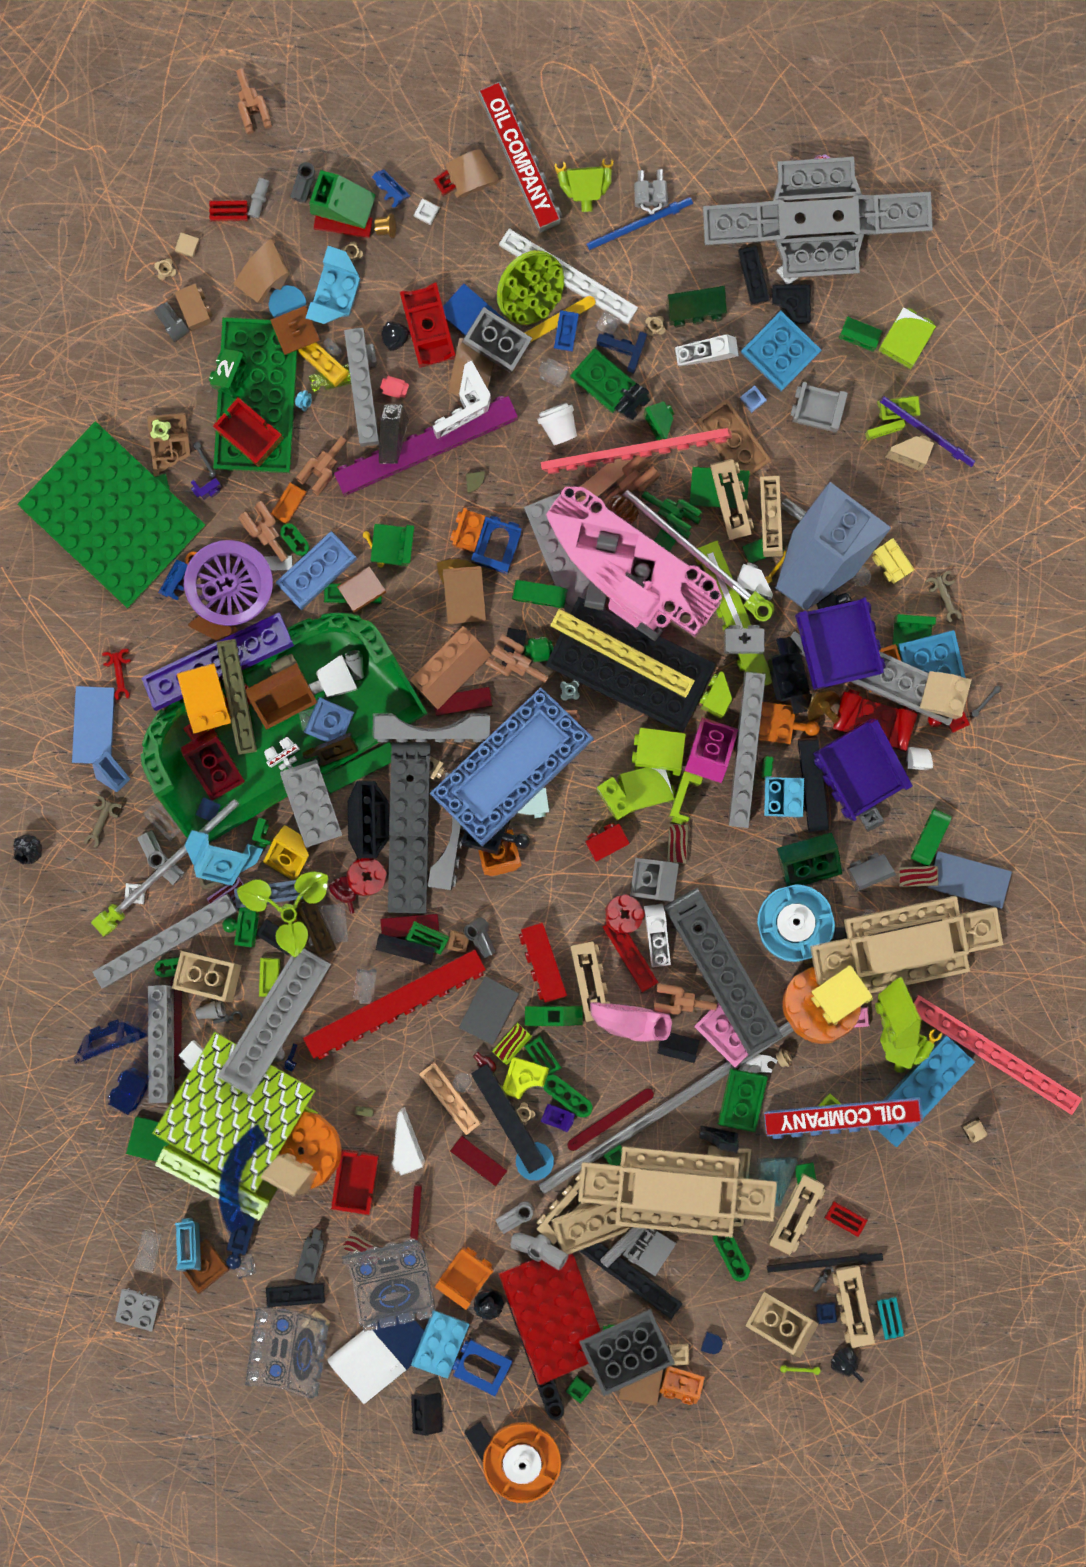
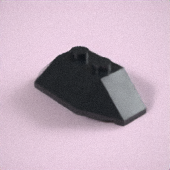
M356 781L347 801L348 841L357 858H377L389 840L388 800L375 781Z

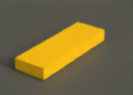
M317 342L297 350L303 358L335 387L349 375V372Z

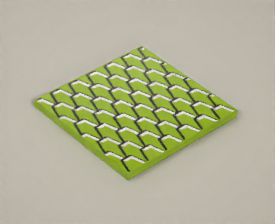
M214 1032L153 1134L255 1193L263 1180L261 1178L262 1174L277 1157L315 1090L270 1065L252 1096L240 1091L217 1077L236 1044Z

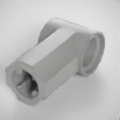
M523 1201L495 1220L500 1230L505 1234L523 1222L529 1221L533 1216L534 1208L531 1203ZM526 1207L529 1209L530 1214L523 1216L520 1214L519 1209Z

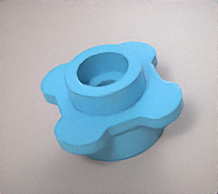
M304 390L298 393L295 404L302 408V411H306L312 403V394H308V391Z

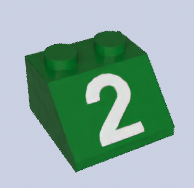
M224 349L223 353H219L216 360L217 368L211 372L209 377L210 385L213 389L234 396L248 362L244 353Z

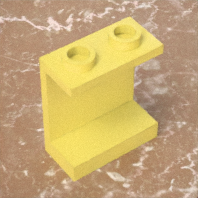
M850 965L813 990V997L811 998L817 1008L821 1006L824 1010L822 1015L828 1024L832 1022L834 1026L838 1024L839 1020L855 1009L873 1000V996Z

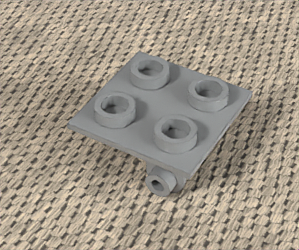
M646 1228L625 1250L623 1255L632 1263H636L656 1276L676 1243L655 1229Z
M130 1288L122 1289L115 1321L152 1332L161 1299L158 1296H146L147 1293L142 1295L141 1291L137 1293V1291L130 1290Z

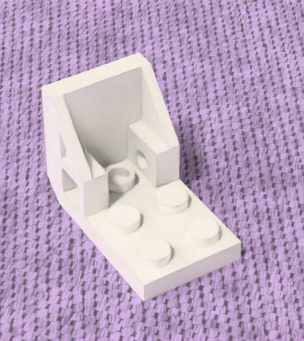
M472 361L464 366L459 392L460 402L464 409L458 408L447 419L442 417L435 421L436 425L433 426V431L437 439L488 412L491 395Z

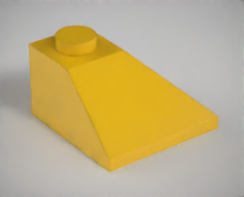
M284 825L275 836L263 863L291 880H297L309 857L301 834Z

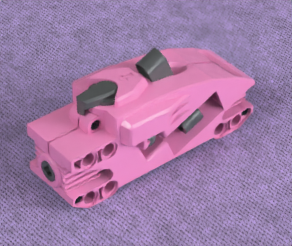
M565 487L546 513L556 537L569 558L590 580L585 607L604 611L608 597L610 599L609 610L656 641L663 632L660 628L667 627L671 621L692 636L697 637L702 627L709 622L720 606L722 596L716 581L696 566H688L608 510L604 502L583 487ZM581 496H586L584 501H578ZM596 507H602L600 512H593ZM636 560L655 564L651 581H649L651 570L647 564H638L635 568L636 576L633 575ZM690 573H696L698 575V577L695 580H689L687 578ZM706 584H712L714 586V588L711 591H705L703 589L704 585ZM673 604L675 609L673 612L665 611L666 606ZM684 615L691 617V621L687 624L681 622V618Z

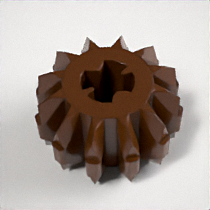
M620 494L611 498L606 506L608 510L628 524L633 523L639 515V511L634 506V503Z

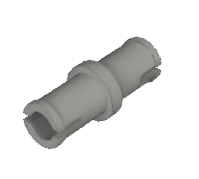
M258 178L255 192L251 196L252 202L247 214L248 216L260 218L263 203L266 202L265 195L270 181Z

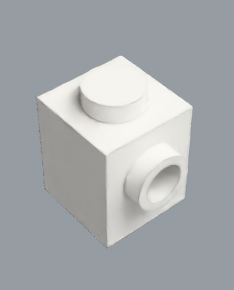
M193 1040L181 1052L179 1056L185 1061L183 1064L189 1070H192L204 1048Z

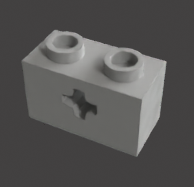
M730 625L729 629L724 630V654L764 653V629H759V625H749L748 629H740L739 625ZM743 635H745V638H749L745 644H743L742 640H739Z

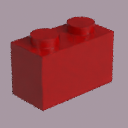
M613 822L604 827V832L598 834L596 831L587 836L588 840L585 843L595 862L630 844L620 824L615 825Z

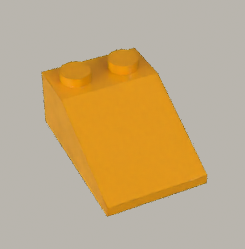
M214 663L177 673L193 733L231 723L230 712Z

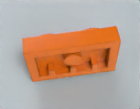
M463 508L462 512L459 511L456 518V523H458L457 530L453 529L450 541H453V547L474 553L486 516L468 511L466 508Z
M669 1366L666 1368L659 1393L669 1399H681L683 1403L688 1405L696 1404L700 1399L705 1377Z

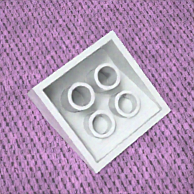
M405 1107L401 1108L398 1112L394 1159L392 1161L395 1172L399 1171L400 1175L423 1167L425 1163Z

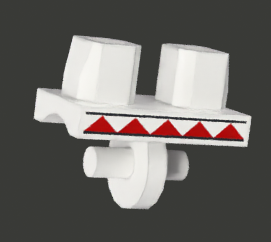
M286 737L279 742L284 749L280 754H277L273 746L264 751L268 760L266 763L271 768L284 760L279 765L282 771L286 767L289 769L293 768L291 764L296 762L297 759L295 756L290 759L288 757L299 751L300 748Z

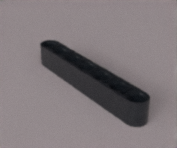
M507 1298L511 1315L546 1413L550 1419L559 1420L564 1415V1405L556 1382L553 1379L541 1385L538 1384ZM546 1387L554 1389V1393L550 1396L545 1395L543 1391ZM556 1405L561 1408V1411L558 1414H553L550 1408Z

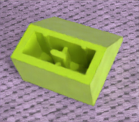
M720 671L718 675H713L708 684L711 689L709 692H704L699 703L702 704L700 709L721 719L732 697L725 675Z

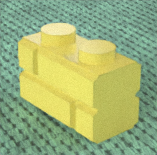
M894 538L873 551V561L878 567L882 566L885 571L883 575L888 582L892 581L895 584L915 570Z

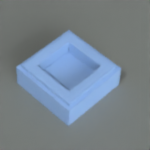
M753 386L739 398L751 413L767 401L756 386Z

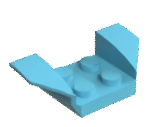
M330 246L327 247L324 256V268L314 300L310 302L306 319L321 324L331 322L342 316H350L360 283L358 273L346 251Z
M193 830L190 832L185 843L186 850L194 865L196 877L233 886L241 872L257 863L264 849L247 844L244 852L240 853L209 845L208 834Z

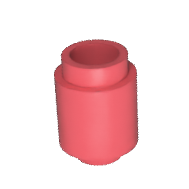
M387 376V379H382L380 389L383 390L382 394L400 399V397H406L409 384L405 383V380Z

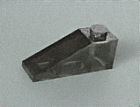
M403 404L384 405L380 426L379 464H398L409 420Z

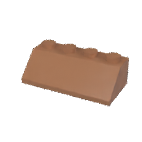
M462 626L409 680L410 684L438 710L491 655Z

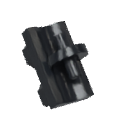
M638 383L633 387L631 386L628 391L622 388L620 393L623 397L614 409L621 415L634 420L638 415L637 406H646L649 403L650 398L648 394L650 392Z

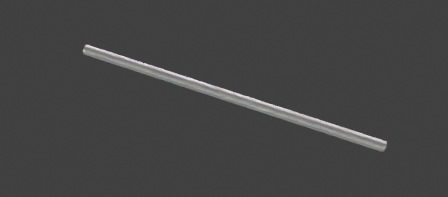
M789 1022L778 1028L783 1036L782 1038L794 1031ZM777 1041L769 1044L768 1046L762 1048L761 1050L755 1052L750 1056L748 1055L736 1068H738L751 1058L755 1057L756 1055H758L759 1053H761ZM729 1061L719 1066L539 1185L541 1191L547 1193L579 1172L582 1162L593 1163L729 1074L730 1068H736Z

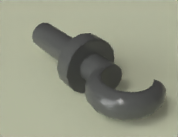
M234 1011L231 1016L225 1014V1017L213 1019V1024L225 1021L227 1024L230 1020H233V1016L236 1013L240 1014L239 1021H241L243 1015L240 1011Z
M827 1266L824 1269V1275L818 1277L820 1280L813 1288L815 1292L819 1290L823 1283L826 1284L828 1282L826 1280L828 1277L827 1272L829 1269H831V1272H834L832 1266Z

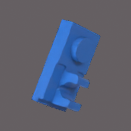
M385 170L377 171L372 176L376 181V185L388 192L384 199L387 201L391 197L394 198L393 208L398 207L403 200L409 199L410 195Z
M560 310L554 349L573 352L579 313Z
M176 559L158 593L178 600L179 597L173 591L175 589L184 590V587L179 585L178 582L184 579L188 565Z

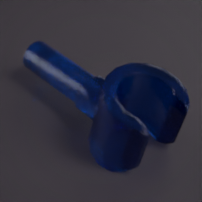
M294 1043L290 1055L284 1063L285 1069L290 1072L297 1065L292 1060L298 1046Z

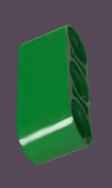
M515 580L512 600L564 608L568 589Z
M935 808L932 810L911 854V859L926 866L930 865L952 816Z

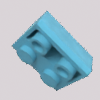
M765 777L764 816L803 817L804 778Z

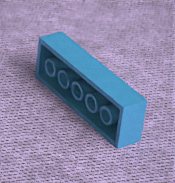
M942 1035V1038L934 1044L935 1047L929 1057L919 1065H915L883 1100L921 1097L924 1118L975 1061L947 1035ZM899 1124V1128L888 1129V1125L880 1126V1129L877 1131L897 1148L915 1127Z

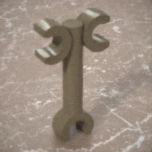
M946 571L937 578H928L925 583H934V588L928 590L930 593L939 589L948 612L946 620L948 623H951V614H955L959 620L961 619V613L954 609L946 586L953 585L955 580L947 581L946 575L951 574V571Z
M102 796L96 797L102 801V805L99 807L92 806L95 810H102L92 834L88 835L84 840V843L88 844L89 840L93 838L95 840V848L100 845L98 837L108 814L118 818L119 816L114 814L113 809L115 807L123 808L118 803L112 804L106 801Z

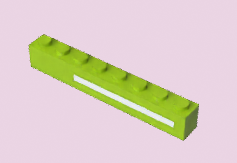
M718 541L697 548L732 578ZM693 556L696 565H700L702 571L711 576L719 588L722 601L716 610L718 618L723 620V632L725 629H729L730 625H739L740 629H748L751 623L740 595ZM708 584L710 590L707 591H711L714 588V586L712 584ZM743 635L739 640H742L743 644H745L749 638H745V635ZM736 654L738 657L736 664L740 672L764 673V687L773 684L769 667L763 654Z

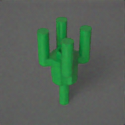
M646 491L642 494L643 499L660 508L658 515L667 519V523L685 539H689L692 526L682 521V519L686 517L698 525L702 519L700 517L702 514L701 510L683 499H679L676 503L667 498L663 502Z

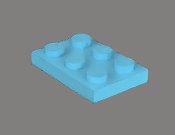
M433 1310L411 1365L448 1379L469 1323Z

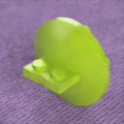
M540 250L526 252L514 259L503 272L497 288V303L502 314L513 323L520 325L533 324L547 318L561 300L564 287V272L561 264L554 256Z

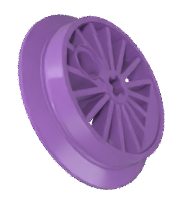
M224 540L211 543L193 556L185 571L184 590L189 604L202 618L218 625L232 626L248 622L262 612L272 594L273 578L269 564L259 551L243 542ZM226 557V574L218 558ZM230 557H237L232 573H230ZM215 560L221 575L209 565L211 561ZM242 560L244 567L236 574ZM205 567L216 578L202 574L201 571ZM198 578L208 581L205 584H197ZM229 582L232 587L229 588L226 583ZM244 588H255L257 593ZM213 589L216 591V594L209 596L206 592ZM197 590H202L203 594L198 596ZM242 594L256 598L257 600L254 604H252ZM231 596L237 606L239 614L232 615ZM237 597L240 600H242L249 607V609L243 612V609ZM227 598L228 615H221L220 613ZM205 600L208 604L205 606L201 601ZM218 600H221L216 613L209 610Z

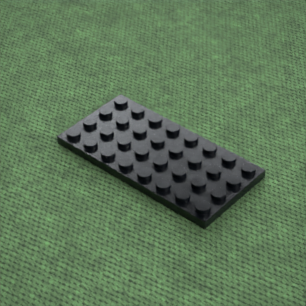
M578 597L570 613L572 616L695 681L687 697L684 698L562 632L545 666L683 733L716 664L660 636L654 641L618 615L605 609L602 611L585 607V599Z

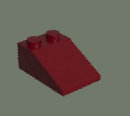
M214 728L180 747L183 757L211 801L245 782Z

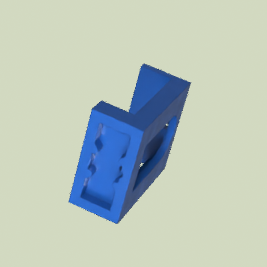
M495 516L485 517L471 563L508 575L522 533L519 524L514 522L506 524ZM497 528H503L509 533V541L502 562L484 556L491 533Z
M471 1337L469 1342L465 1341L462 1346L461 1352H463L461 1359L457 1358L452 1367L455 1370L453 1376L496 1396L513 1358L508 1355L503 1356L473 1341L474 1338ZM468 1355H479L500 1366L492 1383L465 1369L464 1360Z

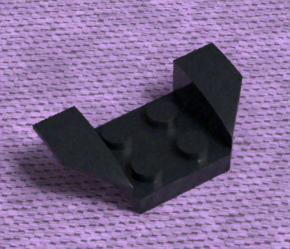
M791 637L777 638L779 654L772 656L768 661L776 699L780 701L790 700L794 714L807 712L812 694H810L802 656L800 655L803 652Z

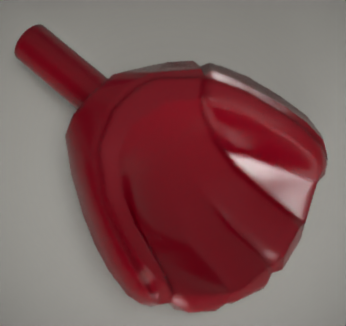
M342 876L335 879L329 885V890L337 900L348 903L350 914H353L355 911L352 901H355L357 894L350 889L348 877Z

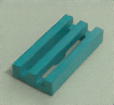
M892 1297L878 1300L877 1305L884 1339L903 1337L904 1332L897 1298ZM890 1302H893L899 1332H895ZM882 1304H886L891 1334H888Z

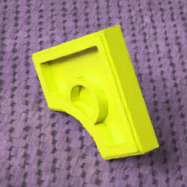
M514 1057L511 1060L503 1085L506 1095L521 1099L524 1092L534 1086L544 1087L549 1068Z

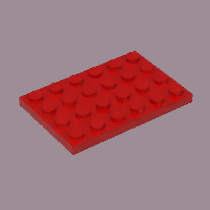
M568 1254V1259L560 1270L543 1260L536 1261L532 1259L500 1272L501 1282L538 1384L541 1385L588 1365V1360L579 1341L601 1332L574 1254Z

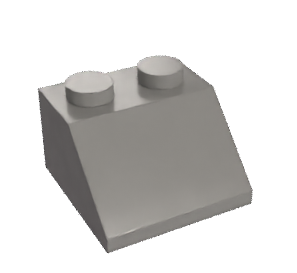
M635 858L630 896L673 902L679 864Z

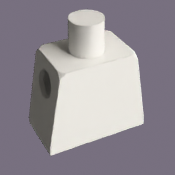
M342 655L318 670L316 674L319 680L309 684L314 695L324 691L328 698L358 690Z

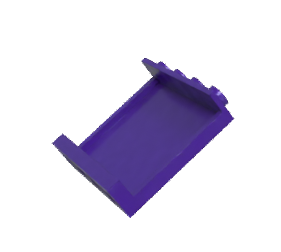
M866 597L861 600L831 607L799 612L795 615L813 690L884 673L885 661L880 657L881 645L875 637L876 625L871 620V605L867 602Z
M871 718L813 753L815 756L814 762L824 772L823 779L828 786L831 785L833 789L832 795L843 807L841 812L846 819L849 818L856 821V816L901 789L907 790L913 786L876 719Z

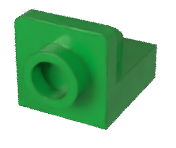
M258 818L252 840L256 841L255 845L266 848L267 844L271 845L272 842L262 838L263 835H267L270 825L267 824L268 820Z

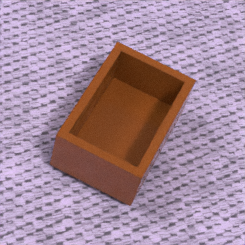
M297 663L245 690L266 730L317 703Z

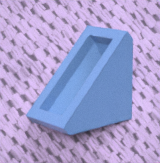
M107 750L92 763L96 779L115 792H118L130 780L129 776Z

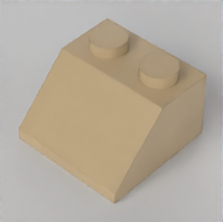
M916 436L891 447L885 458L921 471L927 464L934 443L930 442L931 439L926 436Z
M930 671L919 708L953 719L962 717L972 680L954 674Z
M286 1153L278 1155L264 1171L261 1178L292 1196L308 1193L317 1172L312 1170L313 1167L304 1162L301 1164L296 1161L295 1156Z

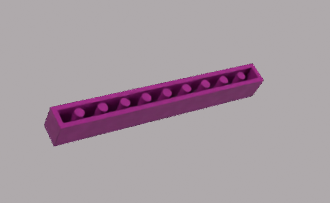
M509 396L495 398L494 402L489 405L488 412L439 439L435 436L432 426L425 429L421 435L413 434L407 437L405 442H395L389 445L387 450L382 451L380 449L371 453V457L356 459L353 465L338 467L334 475L344 497L517 421L518 416Z

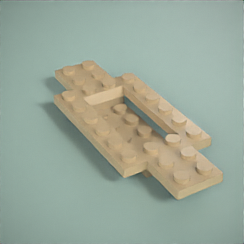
M951 896L844 919L847 938L812 945L810 948L818 985L825 983L850 965L868 991L874 993L883 991L899 977H902L905 985H911L970 972L967 957L969 952L1003 945L997 907L960 914L957 896ZM941 919H942V921H938V922H933V923H929V924H924V925H919V926H915V927H910V928H905V929H901V930H896V931H891V932H887V933H882V934H877V935L869 936V935L875 934V933L885 932V931H889V930L899 929V928H903V927L918 925V924L927 923V922H932V921H936V920H941Z
M623 1146L621 1166L582 1162L578 1202L617 1206L615 1225L732 1237L734 1218L763 1221L774 1220L777 1181L738 1178L739 1158Z

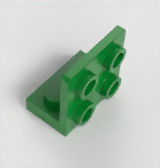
M375 524L370 561L409 566L414 526L398 527Z
M897 614L894 616L892 645L896 644L899 652L898 644L932 636V627L936 625V617Z

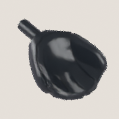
M387 322L382 329V340L389 351L401 348L407 342L408 335H411L410 330L406 326L396 322Z
M848 1346L837 1351L831 1359V1368L845 1376L850 1377L853 1374L862 1383L864 1379L856 1372L858 1369V1357L855 1350Z

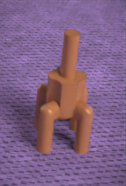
M238 69L236 73L242 91L238 93L240 100L238 108L246 133L252 134L254 132L249 115H254L260 112L265 129L272 127L264 98L257 94L256 88L249 87L244 70Z
M341 436L328 453L322 451L317 459L310 458L296 476L297 481L303 485L313 472L319 479L311 489L313 490L312 493L319 496L332 479V469L338 463L334 457L347 440Z
M637 455L622 468L624 475L616 481L619 487L602 501L607 506L611 498L617 494L621 495L627 489L631 493L636 489L643 492L661 475L653 466L643 475H640L638 471L647 465L649 461L646 457Z
M260 501L253 508L262 520L255 524L246 511L238 519L253 539L258 537L263 546L270 544L281 562H283L288 557L275 540L279 537V534L273 527L276 521L264 503Z
M502 634L499 641L514 649V653L507 652L496 644L491 654L506 662V667L491 658H488L485 664L505 676H509L512 671L521 676L527 672L545 683L549 676L529 665L531 659L522 655L524 647Z
M657 983L656 991L671 994L670 1005L654 1002V1011L678 1015L681 1011L692 1013L693 1007L716 1010L717 1003L696 1000L695 993L684 992L682 987Z

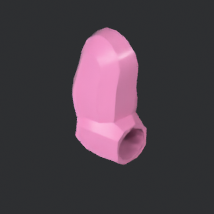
M590 1003L591 1016L597 1025L612 1035L640 1042L667 1040L670 1035L672 1020L668 1014L636 1006Z

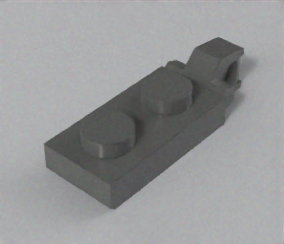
M315 1228L312 1237L307 1236L294 1279L314 1283L324 1247V1241L320 1240L322 1229Z

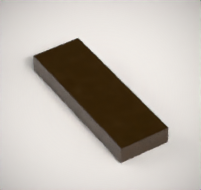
M306 901L298 903V910L318 956L322 957L336 951V945L318 904H311Z

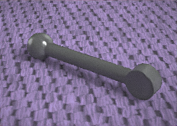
M195 442L193 444L194 449L198 450L200 456L202 457L204 463L210 471L209 475L211 477H215L217 475V472L213 470L211 465L209 464L207 458L201 450V444L199 442Z
M995 686L994 691L976 710L971 712L973 717H978L981 709L996 693H1000L1001 688L999 686Z

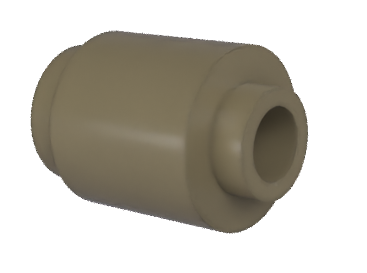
M286 654L272 662V667L269 669L275 675L297 662L292 654L288 656Z

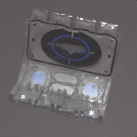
M413 1238L406 1239L404 1243H388L382 1248L370 1247L364 1252L351 1251L348 1255L342 1256L343 1264L349 1269L353 1281L358 1324L360 1326L363 1325L364 1332L378 1329L377 1322L380 1323L381 1328L397 1325L396 1318H398L400 1324L415 1321L416 1313L418 1320L432 1317V1310H435L430 1270L422 1244L418 1240Z
M257 1307L245 1385L249 1387L267 1386L281 1388L308 1399L318 1396L320 1382L317 1379H321L323 1362H320V1359H324L326 1347L323 1339H327L329 1325L325 1324L326 1320L295 1310Z

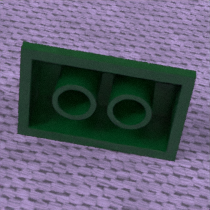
M725 286L668 294L666 308L669 326L683 327L686 325L685 323L693 322L694 325L704 323V320L712 319V322L723 320V317H726L727 314Z
M832 832L776 848L786 887L807 885L843 874L839 849Z

